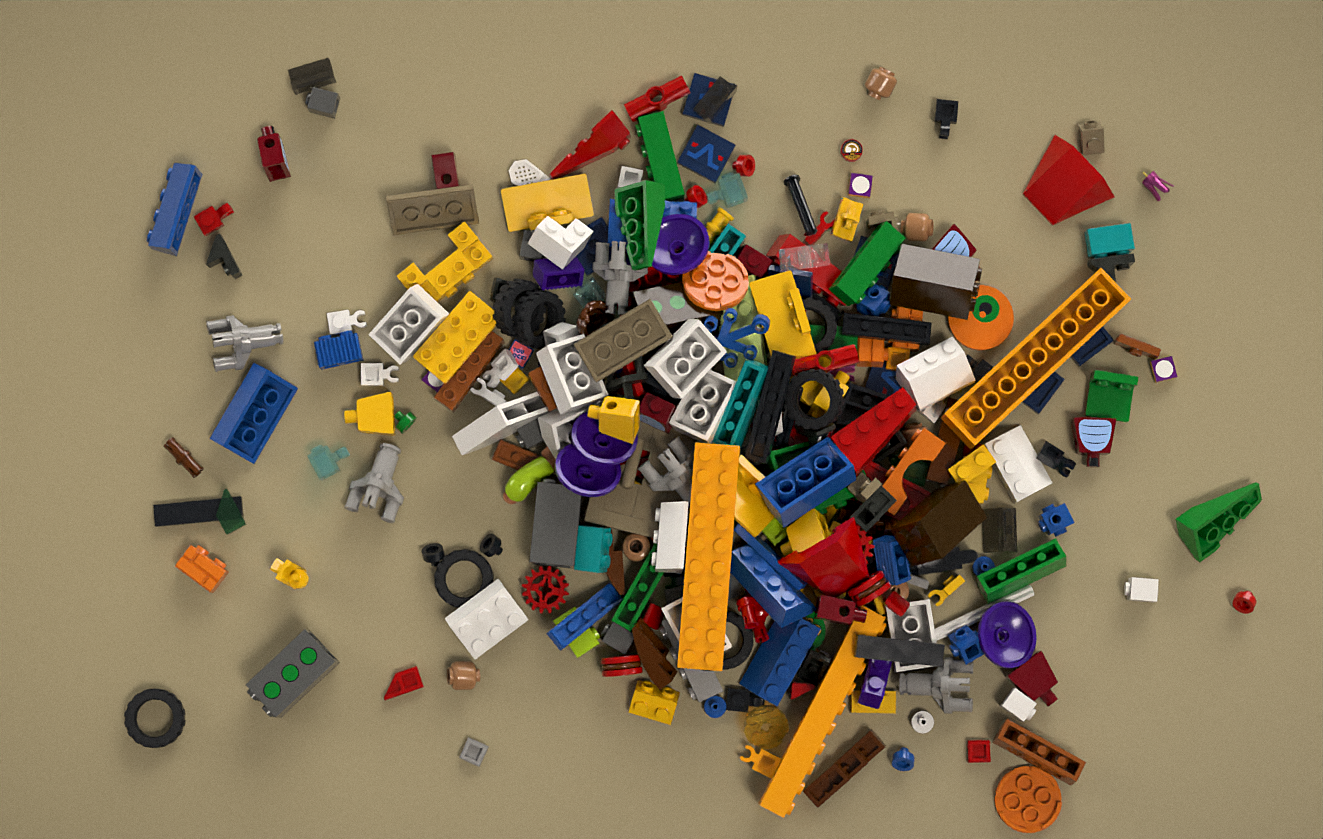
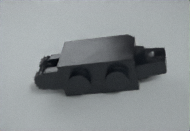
M958 546L954 547L942 559L912 567L910 562L908 563L910 564L909 568L912 571V575L922 576L960 570L963 568V564L975 562L978 554L976 550L971 549L960 551Z

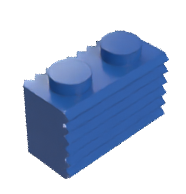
M352 330L341 332L340 337L331 338V335L321 336L318 338L319 341L314 342L318 365L321 370L364 361L359 335L353 333Z
M884 535L874 539L873 552L876 558V571L882 570L885 574L884 577L892 585H900L911 580L909 560L895 537Z

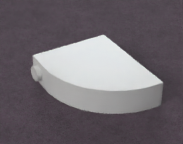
M538 392L494 407L452 437L461 455H465L516 433L518 428L549 412Z

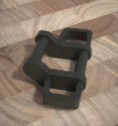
M642 356L634 360L636 374L625 375L617 379L615 372L607 376L606 390L608 396L617 397L616 390L623 388L624 397L626 399H634L632 384L648 381V374L645 373Z

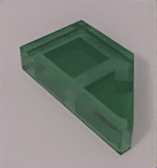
M890 454L889 461L896 467L901 460L897 455ZM920 461L912 463L906 469L903 478L914 484L924 486L930 464Z
M225 489L216 516L226 535H229L247 524L229 490Z

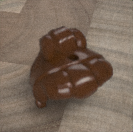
M599 300L586 304L576 322L580 335L584 334L586 337L598 330L600 326L614 320L613 314L605 313L608 307L606 302Z

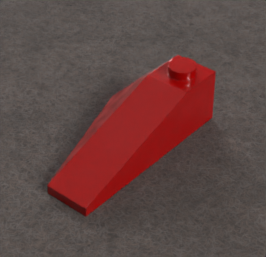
M613 110L591 129L592 133L589 139H582L577 144L574 155L572 153L568 154L549 174L550 179L566 176L616 152L618 149L623 150L630 143V132Z

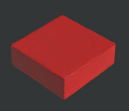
M967 740L968 763L991 762L990 740Z

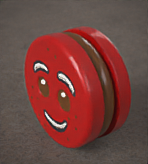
M882 570L870 574V578L847 591L848 595L852 596V600L856 602V607L869 603L891 587L890 582L884 577L885 574Z
M638 654L601 658L603 677L633 675L643 672V667H640L642 663Z

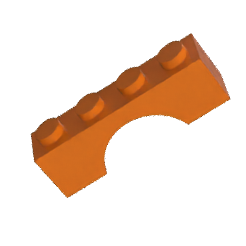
M923 428L922 431L917 429L910 439L913 441V444L909 449L905 447L898 456L901 461L896 467L893 465L890 467L885 475L888 479L884 485H881L897 500L887 510L894 516L908 498L903 488V475L906 469L918 460L934 461L946 445V442L926 428Z

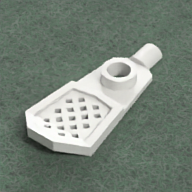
M527 159L514 161L509 169L511 182L516 186L551 180Z

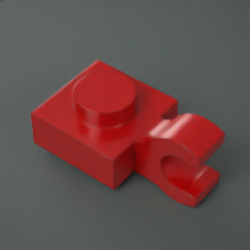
M228 203L219 207L218 210L211 206L195 215L194 219L204 236H207L223 227L222 219L233 214L234 210Z
M827 211L823 212L820 216V224L816 227L817 233L811 236H807L806 233L804 234L806 238L803 243L809 248L834 225L835 219L831 223L824 221V218L828 215Z

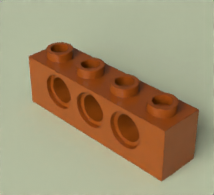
M491 331L446 384H443L435 395V400L454 413L476 383L477 378L482 375L505 343L504 339Z
M1009 719L1002 723L992 742L1070 786L1077 782L1086 764L1080 758Z

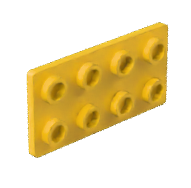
M585 173L501 189L509 232L528 228L535 230L547 216L561 225L572 223L575 219L592 217L594 215L587 175Z
M789 270L750 282L749 285L758 315H766L770 320L769 329L764 333L770 355H772L773 350L794 355L796 359L816 354L810 334V325L792 271Z
M469 291L418 349L413 358L446 384L496 327V321L493 319L494 310Z
M741 455L738 466L734 519L753 537H757L773 520L774 516L755 486L765 476Z

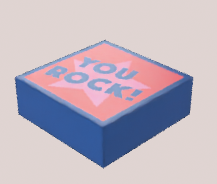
M515 339L509 351L513 354L519 365L518 367L524 370L534 349L522 345Z

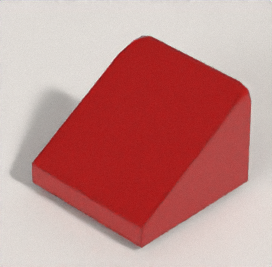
M895 591L883 602L898 617H902L910 606V603Z
M651 603L643 620L652 629L658 630L662 622L664 613L661 607Z
M793 682L791 684L790 700L814 689V685Z

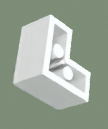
M547 216L536 227L528 244L563 270L584 249L593 230L578 219H575L565 229Z

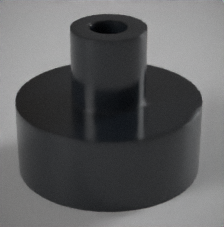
M488 534L480 544V552L487 557H492L495 554L499 556L503 551L501 539L494 534Z
M438 543L426 545L421 550L423 560L431 563V566L434 567L445 556L443 546Z

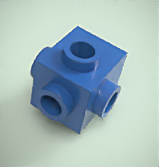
M874 284L871 288L868 287L864 292L866 296L857 304V312L862 315L879 317L882 313H886L890 307V292L882 285Z
M1065 503L1057 507L1051 504L1043 508V514L1038 516L1040 519L1038 525L1043 533L1046 532L1047 535L1054 534L1055 537L1067 532L1065 527L1075 523ZM1052 517L1056 519V523L1052 521Z
M966 625L948 635L951 643L949 645L951 653L954 657L959 656L966 665L984 655L976 630L972 631Z

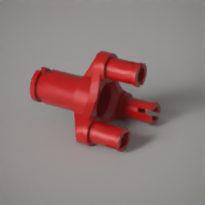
M745 589L746 595L736 602L737 608L742 614L744 627L753 630L755 642L760 643L761 638V643L769 639L764 623L769 614Z

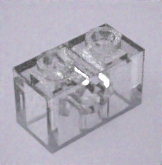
M828 243L778 249L781 271L830 265Z

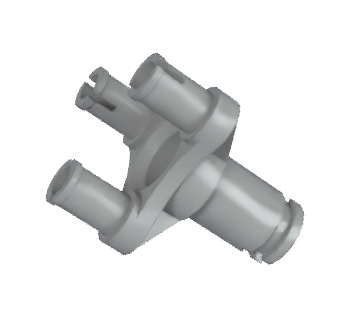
M612 241V254L609 263L610 243H596L595 262H593L592 270L607 281L606 306L608 307L605 312L606 314H615L616 304H618L619 315L627 313L629 282H633L648 273V268L634 271L630 265H626L627 262H624L626 242L619 241L618 251V242Z
M234 315L226 316V319L206 321L208 335L212 334L213 347L233 344L234 349L232 356L213 358L215 372L234 368L235 371L242 370L251 353V349L275 346L278 343L279 345L283 344V334H279L282 330L280 323H276L274 326L270 324L248 328L247 325H243Z
M677 436L667 445L679 458V461L670 452L669 448L657 456L669 472L664 476L659 475L649 460L638 467V470L650 483L648 486L653 492L675 490L683 501L689 502L688 507L690 508L694 453L689 451L680 440V437Z
M383 443L379 446L380 451L377 452L371 472H368L365 477L359 480L351 481L349 487L350 494L344 508L351 512H358L362 496L365 495L362 505L368 507L369 504L370 509H375L378 497H381L387 501L381 519L388 523H394L399 506L404 501V497L394 485V480H392L401 449L394 445Z
M945 657L942 667L934 670L933 674L908 673V675H904V673H900V695L908 693V695L933 696V699L936 700L944 713L952 714L953 711L972 712L973 698H953L951 696V691L970 692V686H961V684H970V678H951V675L953 673L973 674V661L966 665L962 660Z

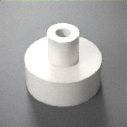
M919 711L912 716L911 726L916 732L927 733L933 728L934 719L930 713Z

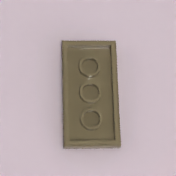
M473 184L386 196L393 235L458 227L464 221L467 225L479 224Z
M649 299L576 342L574 346L597 383L670 340L673 336L654 303Z

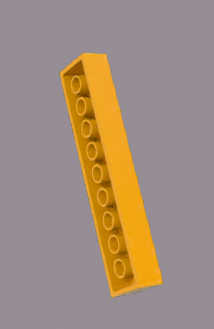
M1100 268L942 415L941 419L971 450L1116 315L1131 298Z
M695 442L677 668L722 671L740 446Z
M865 606L858 607L867 610L865 623L852 621V624L849 625L772 779L758 805L783 818L785 814H791L795 803L792 801L796 794H801L806 784L802 782L805 775H810L816 765L812 761L816 754L821 755L826 745L823 742L826 734L831 735L836 723L833 720L836 714H842L846 703L843 701L846 695L852 694L856 683L853 682L856 675L861 676L866 667V663L863 662L865 658L854 657L856 634L874 637L881 636L887 625L884 623L886 617Z

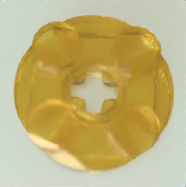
M775 705L759 706L745 715L744 733L749 743L759 746L761 749L777 747L783 742L785 735L788 734L789 724L787 718ZM768 723L772 726H769V730L765 731L761 729L763 724Z

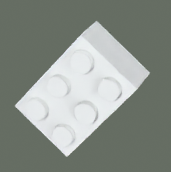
M417 284L406 291L368 335L401 365L414 355L449 313Z
M688 319L672 335L673 338L668 340L644 365L673 398L682 399L727 352L699 319Z
M584 334L547 345L536 353L560 415L597 403L608 396L603 380L595 382L574 346L576 342L585 338Z
M709 370L681 399L669 424L674 430L701 443L715 444L712 440L736 381Z
M499 579L445 618L450 628L474 659H477L529 620Z
M930 599L909 602L910 606L902 617H898L885 606L888 638L937 644ZM893 662L894 673L934 667Z

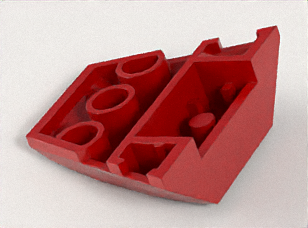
M1054 135L1023 193L1025 198L1052 226L1115 198L1104 177L1073 145L1057 135Z
M854 517L835 527L836 532L801 553L795 550L778 560V564L825 596L835 598L870 577Z

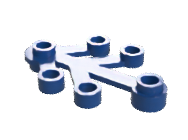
M733 308L726 309L723 315L724 322L719 336L716 338L723 347L743 353L747 360L755 359L758 350L754 345H745L735 340L753 333H766L770 326L769 318L763 314L756 315L753 318L752 324L729 333L732 323L737 319L738 313ZM727 314H732L734 317L729 318ZM708 316L705 319L704 326L712 334V331L717 328L718 320L714 316ZM707 322H713L714 326H710ZM761 324L764 328H759L756 325ZM751 350L754 354H748L747 351ZM732 352L725 353L720 360L724 361L727 367L733 368L737 365L738 356ZM728 358L734 359V362L728 361Z

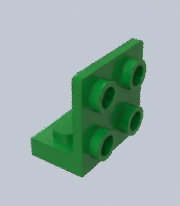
M1094 370L1090 376L1085 416L1116 418V421L1127 423L1130 418L1133 389L1138 385L1139 377Z

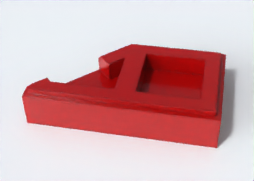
M415 666L396 673L384 696V700L386 701L423 688L424 685L418 667Z

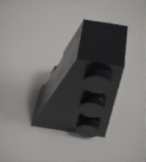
M849 383V388L844 396L845 403L841 408L843 411L837 417L835 426L846 427L889 396Z

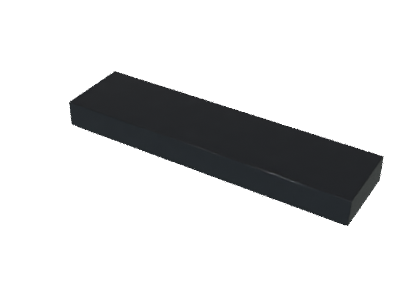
M844 313L842 336L929 346L932 322Z
M241 496L153 505L155 527L244 519Z
M856 634L854 657L942 667L945 645Z

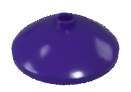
M673 214L663 217L652 267L668 275L684 274L698 267L705 259L709 250L710 241L705 226L698 219L686 214ZM677 250H683L680 253H676Z
M588 411L580 415L574 422L571 432L573 446L583 458L592 463L606 466L620 464L629 459L636 450L638 435H636L633 444L603 434L599 431V420L589 418L587 416Z
M573 443L565 446L559 452L555 461V472L559 481L567 489L581 496H604L617 487L621 477L620 464L606 466L592 463L576 451Z
M1006 601L993 604L983 613L978 627V638L982 651L992 663L999 667H1019L1030 659L1035 650L1037 634L1034 622L1029 613L1016 603Z

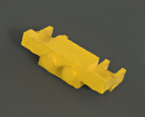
M464 221L448 234L450 240L458 248L455 252L425 276L413 262L399 273L397 278L407 290L419 284L438 303L446 296L447 298L453 296L458 291L457 287L462 283L467 284L475 277L474 273L491 261L493 256Z

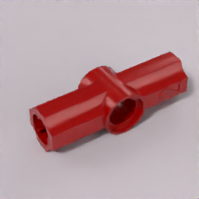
M681 75L660 87H651L646 94L624 104L632 122L638 120V117L649 115L654 111L660 112L665 110L668 104L691 92ZM662 96L660 101L653 102L654 97Z
M852 344L795 359L792 374L796 376L798 373L810 369H822L828 373L831 370L859 363L856 347ZM819 358H828L830 366L822 367L819 364Z

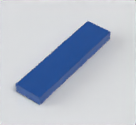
M740 524L734 528V531L796 590H801L808 584L778 564V560L782 558L758 535L753 537Z
M609 583L546 634L561 651L623 601V598L612 584Z

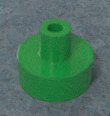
M398 411L394 415V418L399 422L395 428L403 434L413 425L417 417L411 412L404 415L401 411Z

